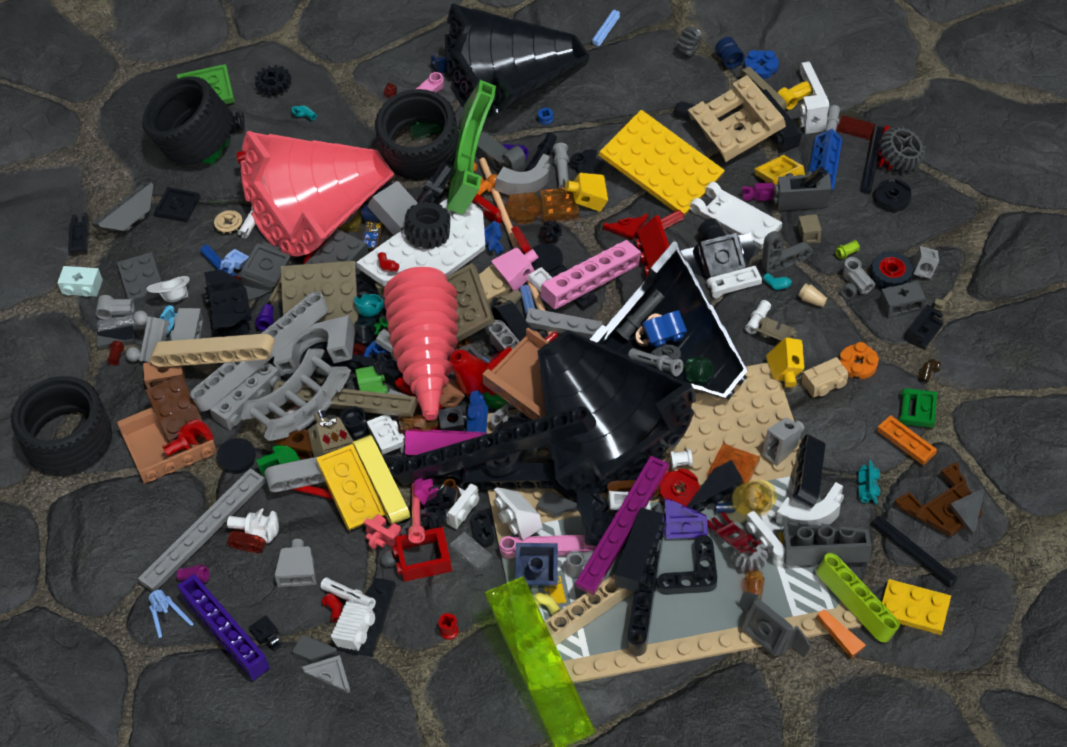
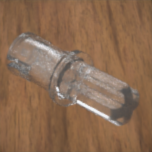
M133 314L122 317L114 316V318L97 322L99 331L129 325L135 326Z

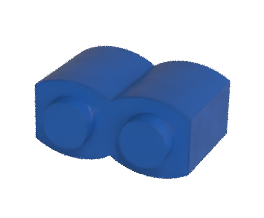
M679 310L652 318L642 324L649 347L655 346V348L666 345L667 341H680L687 332Z

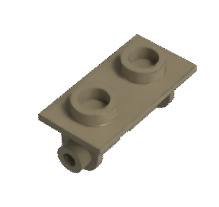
M762 317L760 320L762 327L755 329L761 332L760 335L770 339L774 337L778 339V343L784 338H795L797 335L795 328L783 323L780 329H777L779 322L769 317Z

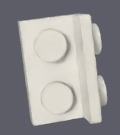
M385 414L367 421V427L382 455L395 449H399L401 454L405 452V437L402 433L399 434V428L395 419L392 420L390 415Z

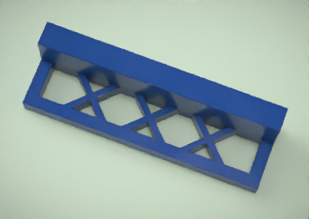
M833 129L815 136L809 171L812 173L816 171L817 166L818 168L824 167L827 173L830 174L831 191L834 190L843 140Z

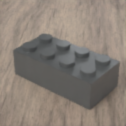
M337 229L305 264L355 261L357 271V261L369 254L367 243Z

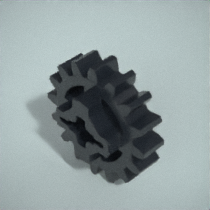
M269 65L267 69L262 68V72L258 71V76H255L256 88H258V92L262 91L263 95L269 93V96H271L272 93H275V95H278V92L284 93V89H289L288 85H291V75L288 73V69H284L283 66L277 68V65H275L274 68H271Z

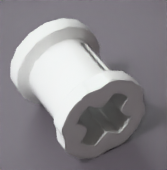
M691 449L683 452H670L672 469L676 468V466H693Z

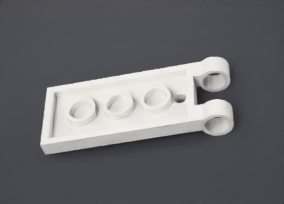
M710 182L704 189L707 190L705 193L708 197L714 198L708 206L700 198H695L689 204V206L693 205L690 208L691 212L705 219L716 218L723 229L732 234L737 233L740 236L751 233L754 246L760 249L763 248L764 238L768 233L772 231L778 232L782 228V222L721 190L720 186L715 182Z

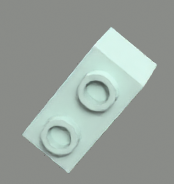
M63 266L57 283L62 294L97 297L103 279L98 268Z

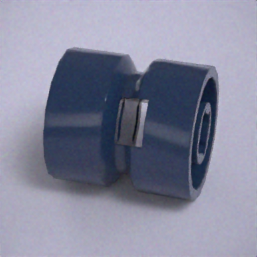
M722 38L715 46V52L727 68H736L744 61L745 55L733 38Z

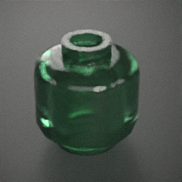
M691 357L684 364L683 371L689 381L705 383L712 378L714 367L707 358Z

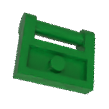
M909 388L902 389V408L898 421L906 427L913 425L934 428L937 392ZM912 398L916 399L915 416H909L910 399Z

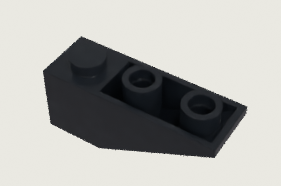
M732 460L713 469L687 507L702 512L711 503L717 504L725 496L736 494L742 490L745 484Z

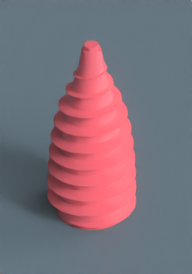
M412 267L397 273L385 285L384 305L387 311L386 319L390 343L393 347V355L397 360V367L403 374L404 381L411 386L412 393L417 396V402L425 419L435 420L439 414L440 398L444 394L442 388L448 384L449 378L447 375L453 371L450 357L458 345L456 338L458 334V326L456 324L458 321V314L456 312L458 308L456 300L457 290L448 282L447 276L442 271L432 267Z

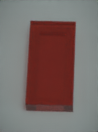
M842 115L837 131L870 140L876 124Z

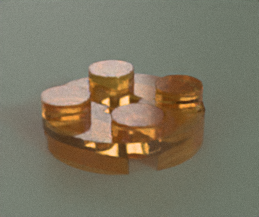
M533 192L510 195L506 203V212L509 219L511 217L518 224L534 222L535 218L538 215L540 216L542 212L541 201L537 198V195Z
M413 415L411 418L399 416L400 429L411 430L412 428L419 427V430L429 431L438 425V417L435 420H426L423 415Z

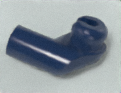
M731 494V498L726 503L715 504V513L723 511L725 513L735 512L742 503L741 494Z

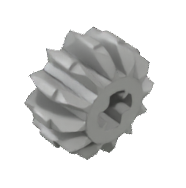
M765 544L753 548L756 552L752 554H736L734 550L732 559L735 561V567H741L742 572L749 570L750 574L753 570L759 572L761 567H765L766 560L768 559Z

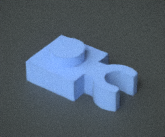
M234 249L221 261L220 269L229 268V274L233 273L234 268L240 270L246 264L249 256Z

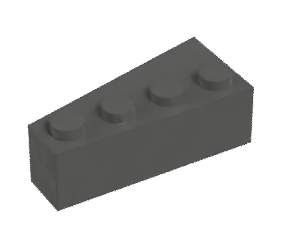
M782 518V540L786 550V566L818 565L827 553L837 555L844 563L870 562L871 541L869 530L845 526L832 528L829 526L830 524L821 523V526L810 525L808 521L801 520L800 523L790 522V519Z

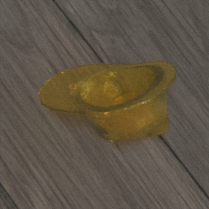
M755 480L739 485L733 492L732 503L735 510L741 515L747 516L752 511L759 514L770 510L775 505L777 493L769 481Z

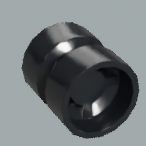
M716 218L705 220L698 228V233L703 241L728 235Z
M350 406L343 410L340 419L352 440L356 441L368 436L369 428L367 427L364 410L357 406Z

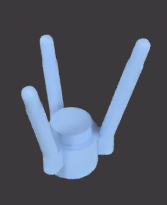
M156 590L149 595L148 599L151 603L149 609L152 612L159 638L162 637L156 611L167 613L168 605L190 626H193L194 623L171 600L170 596H166L162 590Z

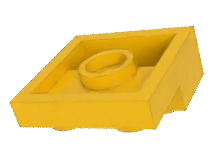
M785 155L754 168L756 176L765 180V183H773L774 192V185L778 183V177H784L787 173H792L793 176L805 175L803 165Z

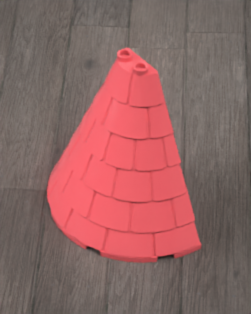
M251 131L246 132L242 145V150L245 151V160L241 161V178L246 201H251L254 209L251 215L269 243L273 246L278 245L282 253L291 256H303L316 250L337 228L343 225L351 215L367 202L377 190L381 189L394 176L393 171L380 153L373 149L315 140L307 141L273 134L264 135Z

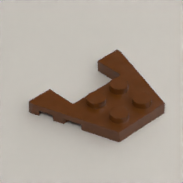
M956 462L941 470V476L952 488L925 505H922L908 491L894 501V505L948 537L965 528L950 508L951 503L972 494ZM980 509V512H979V517H978V519H979V518L981 517V515H982L981 509Z

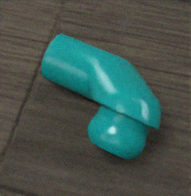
M294 106L291 109L295 117H307L311 121L317 118V114L307 106Z

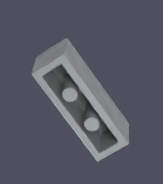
M200 308L178 309L177 316H174L175 327L171 331V341L200 339L204 323Z

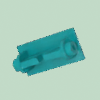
M869 460V466L862 465L859 469V483L864 484L859 485V499L862 503H868L869 500H873L878 505V496H880L878 479H880V471L871 460Z

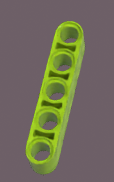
M827 553L816 569L818 577L878 641L888 642L899 628L900 624L897 618L837 555Z

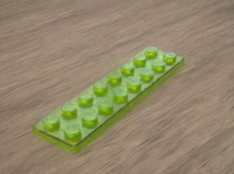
M524 576L484 592L488 605L553 747H567L595 735L596 731Z

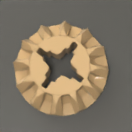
M228 210L216 216L214 225L218 232L221 231L223 234L229 232L231 234L233 230L238 231V227L242 226L243 219L238 212Z

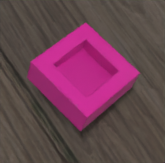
M419 478L415 480L414 493L425 507L428 496L439 489L438 487L430 489L433 486L432 479L423 480Z

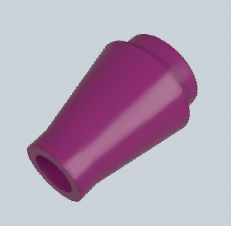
M203 564L179 568L177 571V579L179 581H184L193 574L202 583H207L209 580V569Z

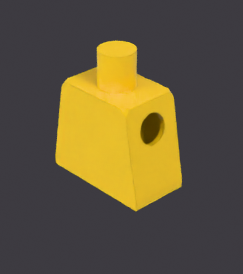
M579 173L574 181L567 180L565 183V191L573 192L574 202L579 205L601 212L608 201L604 175Z
M784 338L766 355L773 379L784 381L785 387L791 388L797 385L796 376L804 370L802 340Z

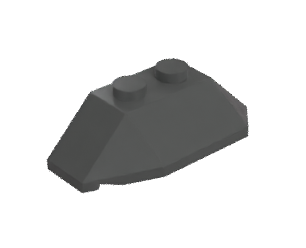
M152 182L142 183L102 216L91 223L92 226L119 231H127L132 228V224L135 221L142 220L150 210L153 193Z

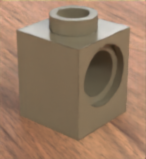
M817 214L799 216L798 231L801 241L808 244L821 242L822 229Z

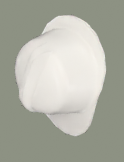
M188 276L176 277L168 281L152 284L146 290L152 293H159L167 302H177L188 297L186 284L190 281V278Z

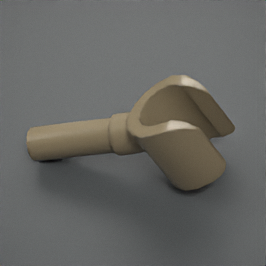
M949 292L943 300L936 298L933 309L944 311L946 303L953 293Z

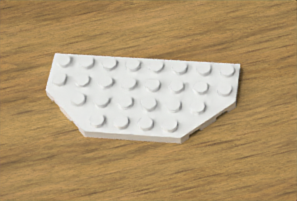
M448 198L440 203L443 208L447 207ZM471 202L463 215L448 210L451 218L450 236L447 242L440 247L436 246L434 249L415 247V244H410L409 240L406 239L403 229L357 261V268L382 286H385L397 273L412 267L436 268L448 277L485 250L482 208ZM380 252H385L387 259L394 260L399 264V270L395 273L383 271L380 268L377 255Z

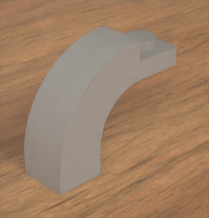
M543 154L537 165L532 170L526 172H517L503 167L496 177L495 190L513 196H524L539 191L548 182L551 164H549L550 156Z

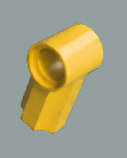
M805 81L790 89L784 87L777 93L786 102V109L791 110L803 97L811 95L812 89L810 84Z

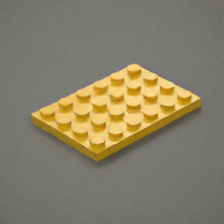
M640 110L599 152L601 158L673 211L681 210L684 216L693 206H689V204L695 198L701 199L706 194L707 190H704L710 182L716 183L725 172L724 169L643 110Z

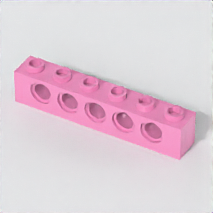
M628 240L618 243L612 248L602 251L600 254L542 283L540 297L555 310L639 266L641 252Z

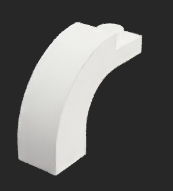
M835 482L825 499L815 504L811 509L787 497L777 511L776 523L782 526V518L790 519V522L800 523V520L808 521L810 525L821 526V523L831 524L839 516L840 505L844 498L842 494L843 485Z

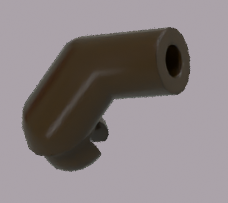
M931 359L924 363L919 380L929 382L931 372L933 370L940 371L941 362Z

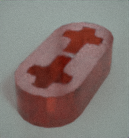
M231 531L227 544L234 549L262 553L266 541L258 535Z

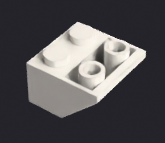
M498 487L494 489L496 495L494 501L500 510L498 513L499 518L503 523L509 525L514 535L517 534L524 540L543 529L540 514L519 492Z

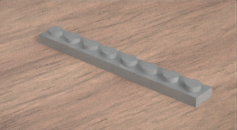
M250 468L138 578L139 582L152 592L158 590L228 520L229 516H232L266 483L265 478Z

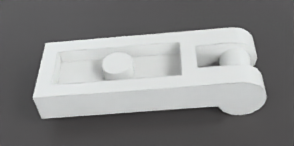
M756 266L711 277L706 283L711 288L712 296L719 298L725 293L762 284V278Z
M755 511L748 513L746 522L748 532L754 534L761 541L759 545L765 544L766 550L772 556V563L775 566H782L785 561V547Z

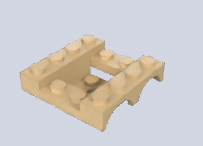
M748 75L734 82L733 89L705 104L702 101L688 109L691 120H695L703 130L708 141H712L717 146L725 162L786 127L784 117ZM744 103V108L722 121L717 119ZM738 127H743L740 131L735 130Z

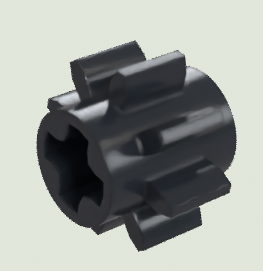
M556 220L544 221V226L540 227V236L545 239V242L558 241L557 237L562 236L561 226L556 223Z
M430 506L425 510L426 513H422L424 527L429 526V530L444 527V524H447L446 510H441L439 506Z

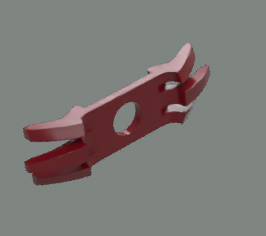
M724 511L721 512V516L726 526L715 517L712 518L715 526L710 520H707V526L712 533L729 544L736 554H752L756 552L753 548L761 543L760 540H755L750 534H746L736 526L734 521L730 520ZM731 534H739L736 538H728Z

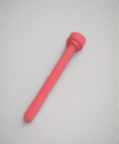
M412 483V526L408 530V539L412 543H420L425 539V530L420 525V500L414 493L415 483Z

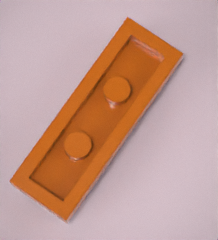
M891 415L877 427V431L922 465H925L936 455L937 449Z

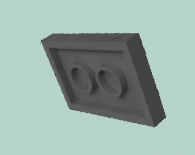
M152 252L117 262L127 298L133 299L134 304L161 296L159 293H152L146 290L148 286L161 282Z

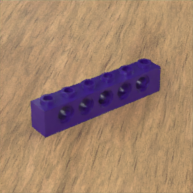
M195 574L177 585L182 599L252 681L270 669L266 656Z

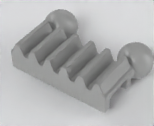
M137 311L133 315L135 324L140 326L146 324L142 349L140 352L136 347L129 348L126 351V358L131 362L138 360L150 362V356L155 344L167 340L166 334L169 332L167 327L170 323L168 320L148 316L144 311Z

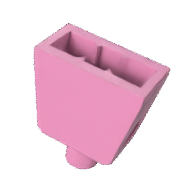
M514 248L493 259L491 262L511 289L518 290L527 281L528 275L535 271L531 263L539 257L533 249L523 254L519 248Z

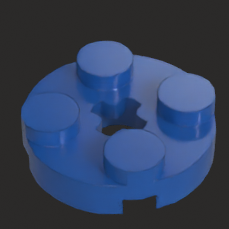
M752 50L745 59V68H752L762 79L769 78L774 72L778 71L779 60L772 50Z

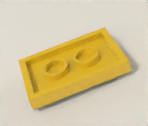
M889 579L882 603L897 618L899 624L942 635L951 595Z

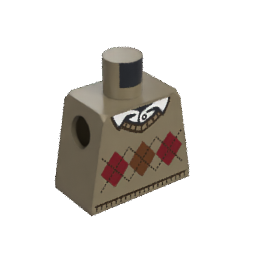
M324 410L313 414L316 424L308 429L314 457L325 455L352 444L353 440L340 418L336 417L328 420Z

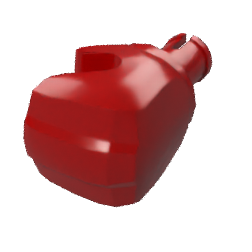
M194 419L180 428V431L177 432V439L163 445L162 448L166 455L170 457V455L183 448L184 450L191 449L188 444L198 445L196 438L200 436L209 441L212 439L214 441V436L205 422Z

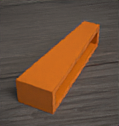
M825 609L817 614V620L850 659L865 648L866 644Z

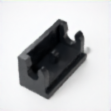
M927 304L908 328L906 341L925 350L942 328L944 322L938 318H942L943 314Z

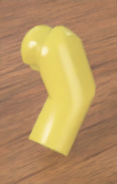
M539 592L534 594L535 597L531 599V603L535 607H540L541 604L545 605L552 616L561 610L554 598Z

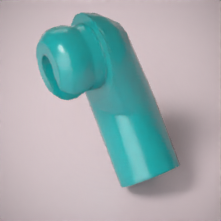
M770 273L763 277V281L774 290L786 289L792 284L791 279L787 277L774 278Z

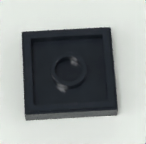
M167 187L154 211L155 217L187 223L201 198L200 193Z

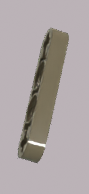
M746 67L740 70V78L748 75L760 90L767 89L782 109L786 110L784 99L752 68Z

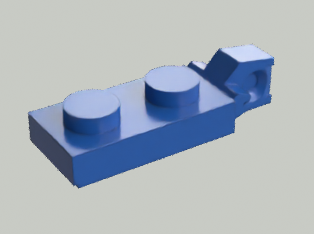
M476 390L471 392L470 395L471 403L468 405L467 431L487 432L488 406L485 403L484 394Z

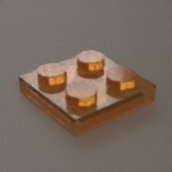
M565 188L540 190L544 221L580 218L579 207L574 202L573 192L565 191Z
M722 444L707 474V478L713 469L732 460L745 484L741 491L745 492L760 462V456Z

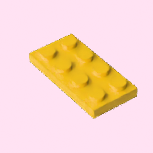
M353 444L316 458L315 461L348 531L364 525L363 522L366 518L372 520L377 514L385 517L386 513Z

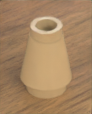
M805 284L798 295L802 298V301L823 307L828 299L812 284Z

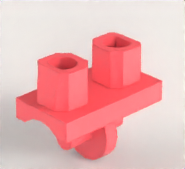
M379 514L372 520L366 518L363 522L366 525V539L370 540V548L384 547L385 544L393 548L396 545L395 537L401 535V527L392 523L388 529L384 528L387 524L386 519Z

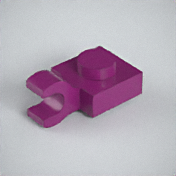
M755 183V187H742V200L749 201L753 197L755 201L773 200V183Z

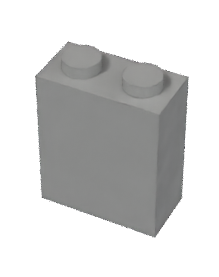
M396 181L374 195L367 207L393 235H396L404 229L407 209H410L412 205H417V202Z

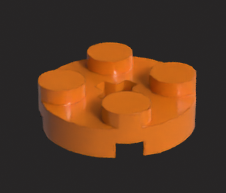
M858 342L846 347L840 353V362L848 371V377L853 378V376L860 377L859 379H866L876 372L879 357L872 348L863 342ZM855 360H862V364L860 362L855 363Z

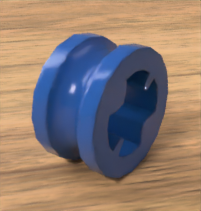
M542 108L538 111V121L541 124L548 125L553 122V111L550 108Z

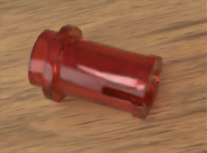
M115 340L109 345L110 353L107 362L114 366L119 364L121 352L124 351L123 343Z

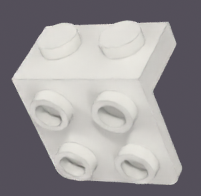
M470 484L466 490L458 487L461 497L453 506L446 509L447 524L455 529L460 526L479 501L478 487Z

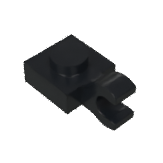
M267 615L249 626L250 631L261 645L267 641L274 651L281 647L276 636L279 634L278 629Z

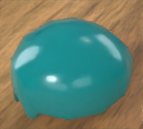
M364 293L360 299L357 296L354 298L355 309L363 317H374L384 307L383 299L376 294L367 295Z

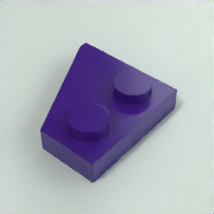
M665 498L667 539L697 538L701 535L708 536L707 515Z

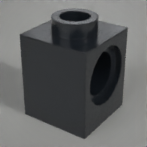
M461 406L439 410L437 418L440 430L464 431L467 417L466 413L462 412ZM455 417L458 421L450 423L447 419Z

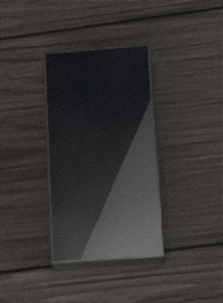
M133 325L96 332L99 350L136 343Z

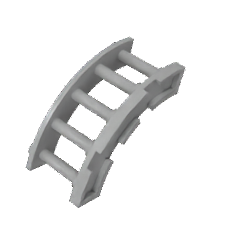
M308 349L298 369L281 387L264 397L246 401L240 418L242 420L256 418L267 427L264 437L268 441L288 437L289 433L295 430L299 432L314 422L313 414L328 409L333 403L331 401L337 391L340 393L351 370L347 367H331L321 359L324 353L323 349ZM317 366L329 374L322 387L310 378ZM305 384L316 392L315 396L307 403L296 395ZM289 399L300 407V409L291 414H287L280 408ZM272 411L280 418L269 419L265 414Z

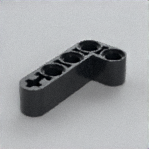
M511 300L492 308L495 320L504 322L519 341L526 336L527 328L532 330ZM544 331L538 332L541 334L542 338L547 337V334Z

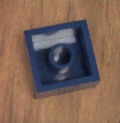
M516 543L515 588L557 589L558 543Z

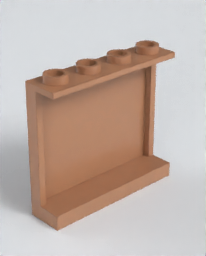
M527 328L526 336L492 371L487 369L483 373V384L530 419L535 420L547 416L537 351L549 342L542 338L541 334L537 331Z
M153 407L117 422L144 484L217 453L213 439L209 441L200 436L196 438L198 445L188 444L191 449L184 450L183 448L168 457L162 446L170 442H168Z

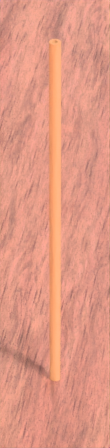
M480 158L479 163L487 180L492 174L486 159ZM491 188L497 208L501 210L502 221L513 248H519L523 253L511 230L513 226L501 196L495 188ZM527 280L537 309L546 311L538 289Z

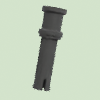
M656 289L633 315L628 316V320L616 330L629 341L630 336L636 329L641 327L643 320L665 296Z

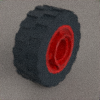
M883 252L874 258L870 270V278L880 290L910 283L913 265L906 256L898 252Z

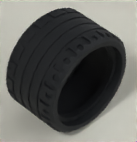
M188 76L171 81L156 92L146 106L142 127L146 135L170 161L178 165H190L209 158L221 148L231 132L233 115L229 107L206 80L200 77Z
M411 89L392 96L382 105V108L379 109V113L376 115L375 131L382 157L395 174L408 179H425L433 177L443 161L450 165L454 163L459 131L453 107L444 96L426 89ZM431 122L443 128L438 138L423 146L405 147L393 141L398 131L412 123Z
M59 376L40 381L26 390L16 401L12 409V430L27 461L41 473L53 476H66L84 471L104 456L111 443L112 427L97 390L83 379ZM69 412H83L89 415L86 423L69 436L56 440H40L35 438L39 429L47 421L58 415Z

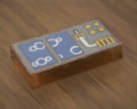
M366 221L361 241L367 243L368 253L380 245L384 229L382 222Z

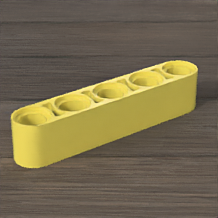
M368 435L353 441L352 444L386 513L385 516L389 524H396L409 519L410 513L373 437Z

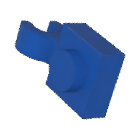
M493 221L484 229L485 245L488 246L491 252L495 249L496 254L499 255L503 251V246L498 241L502 235L499 223Z

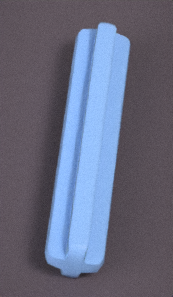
M612 10L593 37V45H601L619 19V11Z

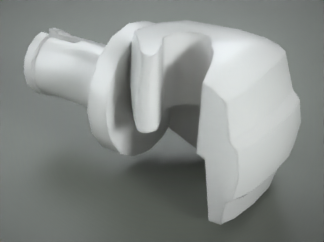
M263 508L256 513H248L246 518L229 516L227 521L229 529L244 530L246 536L262 543H270L279 531L276 512L271 511L270 515L265 517L262 515Z

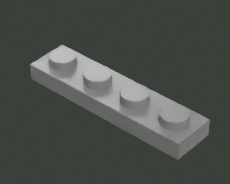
M534 308L528 309L526 318L531 328L555 331L561 334L570 330L588 339H591L602 326L601 321Z

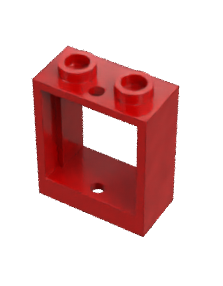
M443 527L425 530V539L420 543H412L408 539V534L395 537L396 545L393 546L395 558L399 557L400 562H397L396 565L398 575L403 574L404 582L452 572ZM438 542L440 559L406 566L403 549Z

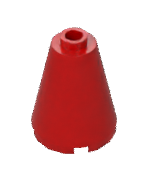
M463 349L456 350L451 355L450 362L460 390L468 396L476 390L482 394L485 393L483 373L487 370L488 363Z

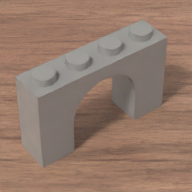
M349 315L311 325L274 356V364L279 369L280 375L295 373L300 365V358L303 352L319 342H328L327 351L334 363L352 359L355 327Z

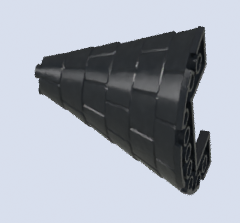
M451 4L447 18L450 30L449 34H445L447 71L452 73L454 79L451 85L463 107L480 80L495 85L494 100L486 118L497 115L565 72L589 60L590 55L574 34L517 19H509L474 8L470 9Z
M673 241L650 268L644 283L606 327L602 324L590 340L608 346L610 349L628 355L632 348L651 354L655 346H640L636 343L635 335L638 329L630 336L629 341L616 329L620 328L628 320L627 317L633 315L657 289L665 298L643 322L652 314L663 316L679 310L687 330L682 340L666 342V345H674L681 351L680 359L683 362V370L679 376L673 377L691 383L694 390L719 398H726L729 401L736 392L733 390L737 384L741 386L747 379L745 373L748 369L735 349L725 327L721 324L713 306L710 305L689 263L686 262L678 243ZM640 334V340L646 339L645 334Z
M570 330L560 334L537 351L546 415L549 416L575 407L584 406L597 421L595 428L589 432L551 443L555 478L566 490L574 489L575 492L579 490L594 495L608 492L607 485L612 481L637 480L650 456L663 461L666 458L664 452L669 447H676L686 433L694 415V411L691 408L692 403L696 402L695 391L691 383L676 379L671 374L633 360L628 355L610 349L608 346L592 341Z

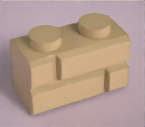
M837 357L802 372V384L808 389L812 397L824 396L834 388L840 389L846 385L848 380V371Z

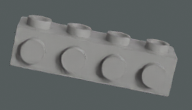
M266 362L210 408L213 420L229 431L238 425L241 421L240 417L246 401L266 396L274 389L277 381H282L279 369Z

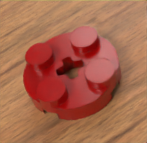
M686 469L667 472L660 482L661 499L665 502V498L688 506L700 489L696 475ZM683 485L684 492H677L674 487Z

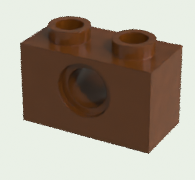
M302 429L299 432L295 430L289 433L288 437L275 441V446L283 445L292 448L300 460L314 458L308 430Z

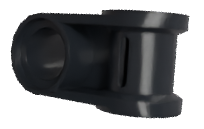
M358 317V320L354 323L357 328V336L355 338L357 343H369L376 335L374 333L377 327L374 324L379 323L378 317Z

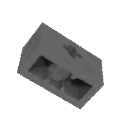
M917 281L882 289L880 302L887 317L890 318L923 310L926 297Z

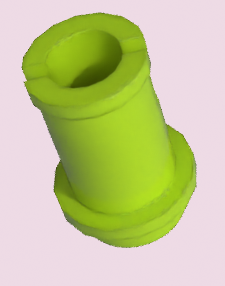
M853 240L843 246L839 245L835 249V254L839 259H846L848 255L858 252L860 246L856 240Z

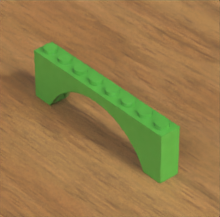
M482 80L478 82L464 105L453 167L456 171L451 178L446 209L462 215L480 189L482 176L474 174V159L482 127L494 100L496 90L495 85Z

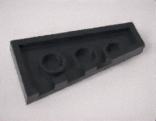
M375 578L365 593L366 596L374 598L376 601L375 607L372 609L375 614V621L372 626H369L366 642L361 644L358 651L336 646L335 643H333L332 647L341 652L374 657L396 587L395 581Z

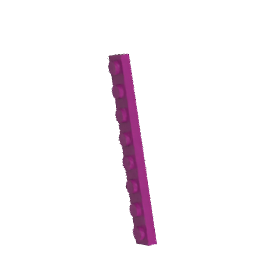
M650 456L575 582L576 588L593 596L595 595L628 539L640 507L646 508L669 469V463Z

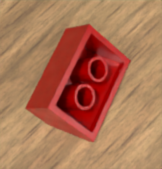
M656 215L638 231V239H635L636 248L641 252L640 261L645 264L644 273L646 277L650 268L669 247L659 215Z

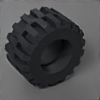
M419 202L417 205L410 206V209H407L405 214L404 234L406 239L409 240L410 244H415V247H423V249H434L436 246H442L450 236V213L442 205H437L434 202Z

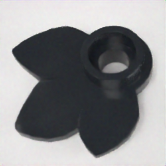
M593 149L584 150L582 153H575L570 159V165L578 169L579 173L594 174V171L601 170L605 163L596 158L597 150Z
M380 352L377 354L376 362L374 363V369L377 374L387 373L394 380H398L403 374L399 371L397 362L388 353Z

